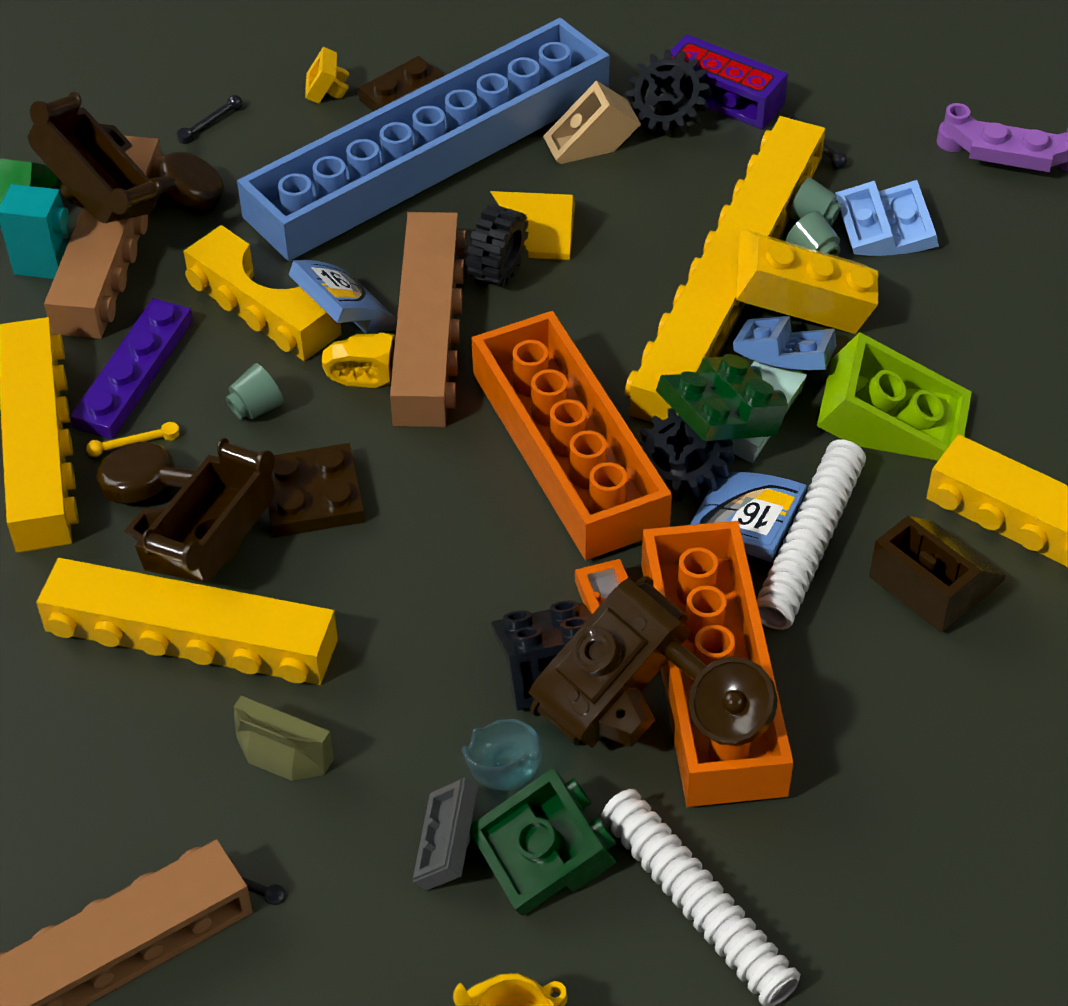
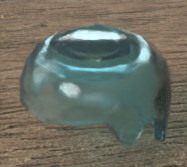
M517 719L495 720L483 728H474L469 746H462L461 750L469 770L478 783L491 790H514L524 786L538 770L543 755V744L536 731L530 725Z

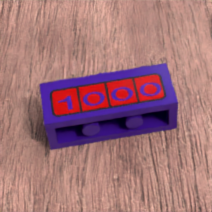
M688 34L670 50L674 59L677 58L681 51H684L689 61L696 58L702 66L701 70H706L710 78L707 84H709L713 91L712 96L704 98L710 106L709 109L763 130L785 104L788 73ZM693 90L689 93V100L692 96Z

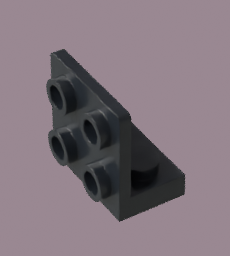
M570 600L560 601L552 604L548 610L534 613L526 610L512 611L505 614L503 619L491 622L492 632L507 659L513 703L517 711L531 707L535 700L529 694L531 686L592 615L584 603Z

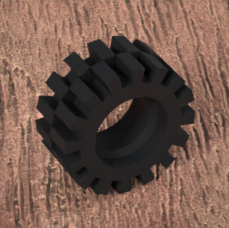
M489 204L487 209H483L481 218H478L475 223L477 228L475 231H472L470 236L472 243L467 248V252L470 255L466 258V265H468L467 273L470 274V277L501 287L510 283L511 277H514L516 274V266L521 264V253L525 252L526 245H524V241L528 239L526 214L495 204Z

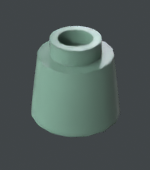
M808 177L794 198L788 218L799 221L808 213L820 211L830 226H832L839 215L842 204L836 202V194Z
M813 211L802 217L792 227L786 238L787 242L838 256L841 250L838 246L840 238L820 211Z
M254 363L229 386L230 395L225 397L228 406L239 419L246 416L252 420L284 404L282 393L277 384L258 363Z

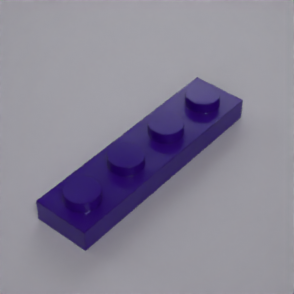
M152 298L70 415L74 429L113 440L193 322L191 308Z

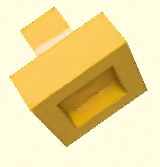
M323 47L306 73V99L319 104L326 92L335 98L342 99L348 90L349 85L344 82L348 78L349 72L341 67H337V52Z

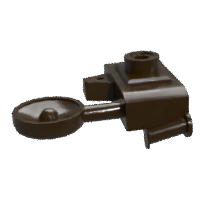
M71 92L67 97L49 103L36 101L31 105L30 117L34 125L27 136L30 146L63 183L60 189L64 198L75 206L86 208L99 222L110 223L150 214L162 193H168L176 201L199 210L211 209L221 199L224 186L218 172L205 160L189 153L173 152L166 155L156 170L157 178L149 179L125 153L133 146L116 126L100 124L84 107L80 108L82 99L77 92Z
M222 438L217 445L219 457L208 455L196 471L175 468L172 456L163 446L153 442H137L125 445L103 459L97 470V484L104 497L115 503H135L147 500L160 493L167 486L181 488L166 507L141 509L124 532L138 541L134 546L144 571L207 582L217 574L223 564L231 561L238 554L240 542L271 503L275 493V487L271 478L275 465L273 453L269 450H262L258 453L231 444L228 439Z
M649 576L642 577L636 583L629 578L622 581L538 676L529 691V694L535 698L530 707V712L534 716L542 715L572 744L577 746L585 743L591 748L603 736L633 747L655 721L641 692L668 660L694 681L690 688L688 701L691 719L704 736L718 744L740 746L755 741L768 730L776 716L778 702L774 682L760 665L747 658L729 656L713 661L707 666L687 649L683 643L692 634L684 626L688 619L687 615L653 587L654 581ZM625 711V716H624L623 718L619 719V717H620V716L623 714V712Z

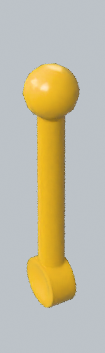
M166 422L158 430L106 442L92 440L87 444L86 451L89 456L99 457L104 451L120 448L132 443L146 442L159 438L173 441L180 435L179 426L175 422Z

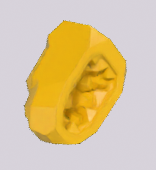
M380 332L378 334H356L347 340L333 342L323 350L322 367L332 381L345 386L379 388L391 385L396 337L393 334Z

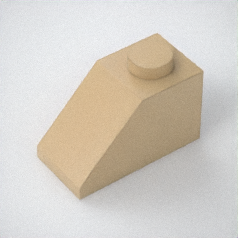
M596 80L543 137L555 160L563 164L614 152L631 136L641 123L627 99Z

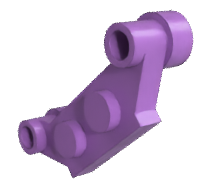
M960 103L950 104L946 108L945 119L939 125L937 144L943 150L949 152L967 150L970 153V159L1050 172L1051 167L1057 165L1063 171L1068 172V128L1067 132L1053 134L1037 129L1030 130L1006 126L1000 123L977 121L970 116V109Z

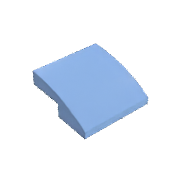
M917 180L879 192L875 181H871L835 193L838 203L842 204L840 211L854 254L886 256L914 253L939 247L937 235Z

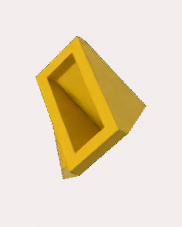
M490 191L499 206L526 214L528 239L524 241V245H526L528 251V258L570 260L575 212V197L573 195Z

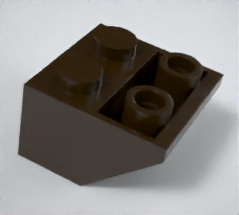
M906 516L875 541L869 577L941 633L1004 582L1006 576L934 521L913 516Z

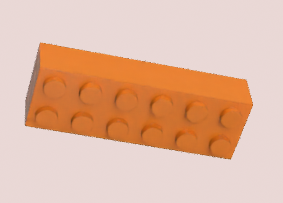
M553 310L472 337L473 374L585 561L643 540V529L670 527L672 493Z
M739 521L643 529L641 561L643 577L649 576L653 579V587L687 615L688 619L684 626L692 634L683 645L707 666L713 661L729 656L751 660L760 665L772 679L778 697ZM668 660L661 668V674L686 807L788 797L793 770V758L779 697L776 716L765 733L755 741L740 746L721 745L704 736L692 721L688 701L690 688L694 681Z

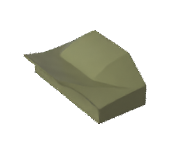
M242 695L234 705L236 737L249 764L290 781L325 775L334 760L329 730Z

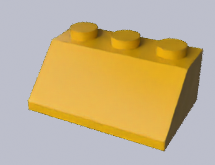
M742 229L739 234L736 300L856 334L878 306V271L852 260Z

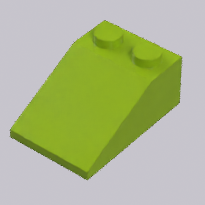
M859 332L831 359L817 426L860 447L938 461L958 434L965 436L972 392Z

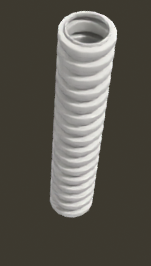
M835 440L828 445L826 453L823 455L821 463L817 468V473L813 476L812 483L809 485L803 502L798 508V513L793 519V524L789 527L788 534L783 540V545L778 551V556L774 559L773 566L768 572L763 588L758 593L757 605L761 622L767 627L784 630L793 624L800 604L804 600L805 593L809 589L810 582L814 578L815 571L819 567V562L824 556V551L829 545V540L832 538L834 529L837 527L838 521L843 514V509L846 507L848 498L852 494V489L855 487L857 478L860 476L861 470L866 463L864 451L860 446L851 441Z
M635 789L622 791L610 799L603 809L601 820L607 827H611V832L614 836L621 838V844L627 850H631V855L637 861H641V867L647 873H652L651 878L657 884H662V891L667 896H672V902L678 908H683V915L688 920H694L693 926L697 931L704 932V939L710 945L715 944L717 954L720 957L726 956L725 963L731 969H737L736 975L742 982L749 981L747 988L753 994H760L759 1002L763 1006H775L785 1000L796 989L801 974L795 967L788 968L789 960L784 955H777L778 948L772 942L766 943L767 936L763 931L755 930L756 924L751 918H744L745 911L739 905L734 906V899L728 893H723L724 888L718 881H713V876L707 869L702 870V863L697 858H692V852L686 846H681L682 841L678 836L671 834L669 826L666 823H661V817L656 812L651 811V806L645 800H641V795Z

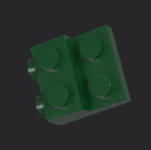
M726 354L723 357L703 358L698 373L685 371L681 374L661 375L656 388V392L703 441L777 436L788 408L785 394L780 390H774L771 384L762 380V374L758 367L749 366V363L744 358L733 354Z
M554 768L472 823L470 827V833L512 906L521 916L531 911L565 886L572 892H575L616 863L609 851L611 847L617 844L612 834L599 817L591 822L584 811V808L591 804L590 799L575 778L566 782Z

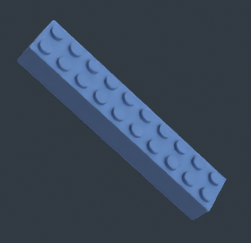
M558 18L237 180L242 217L286 260L291 261L560 119L596 80L609 88L610 55L562 18Z

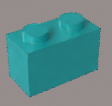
M10 184L0 205V226L14 275L54 279L71 237L68 227L69 211L63 206L59 189Z

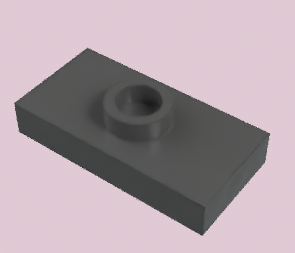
M467 778L453 782L431 792L429 795L412 882L425 891L462 876L466 849L471 838L470 827L478 785Z

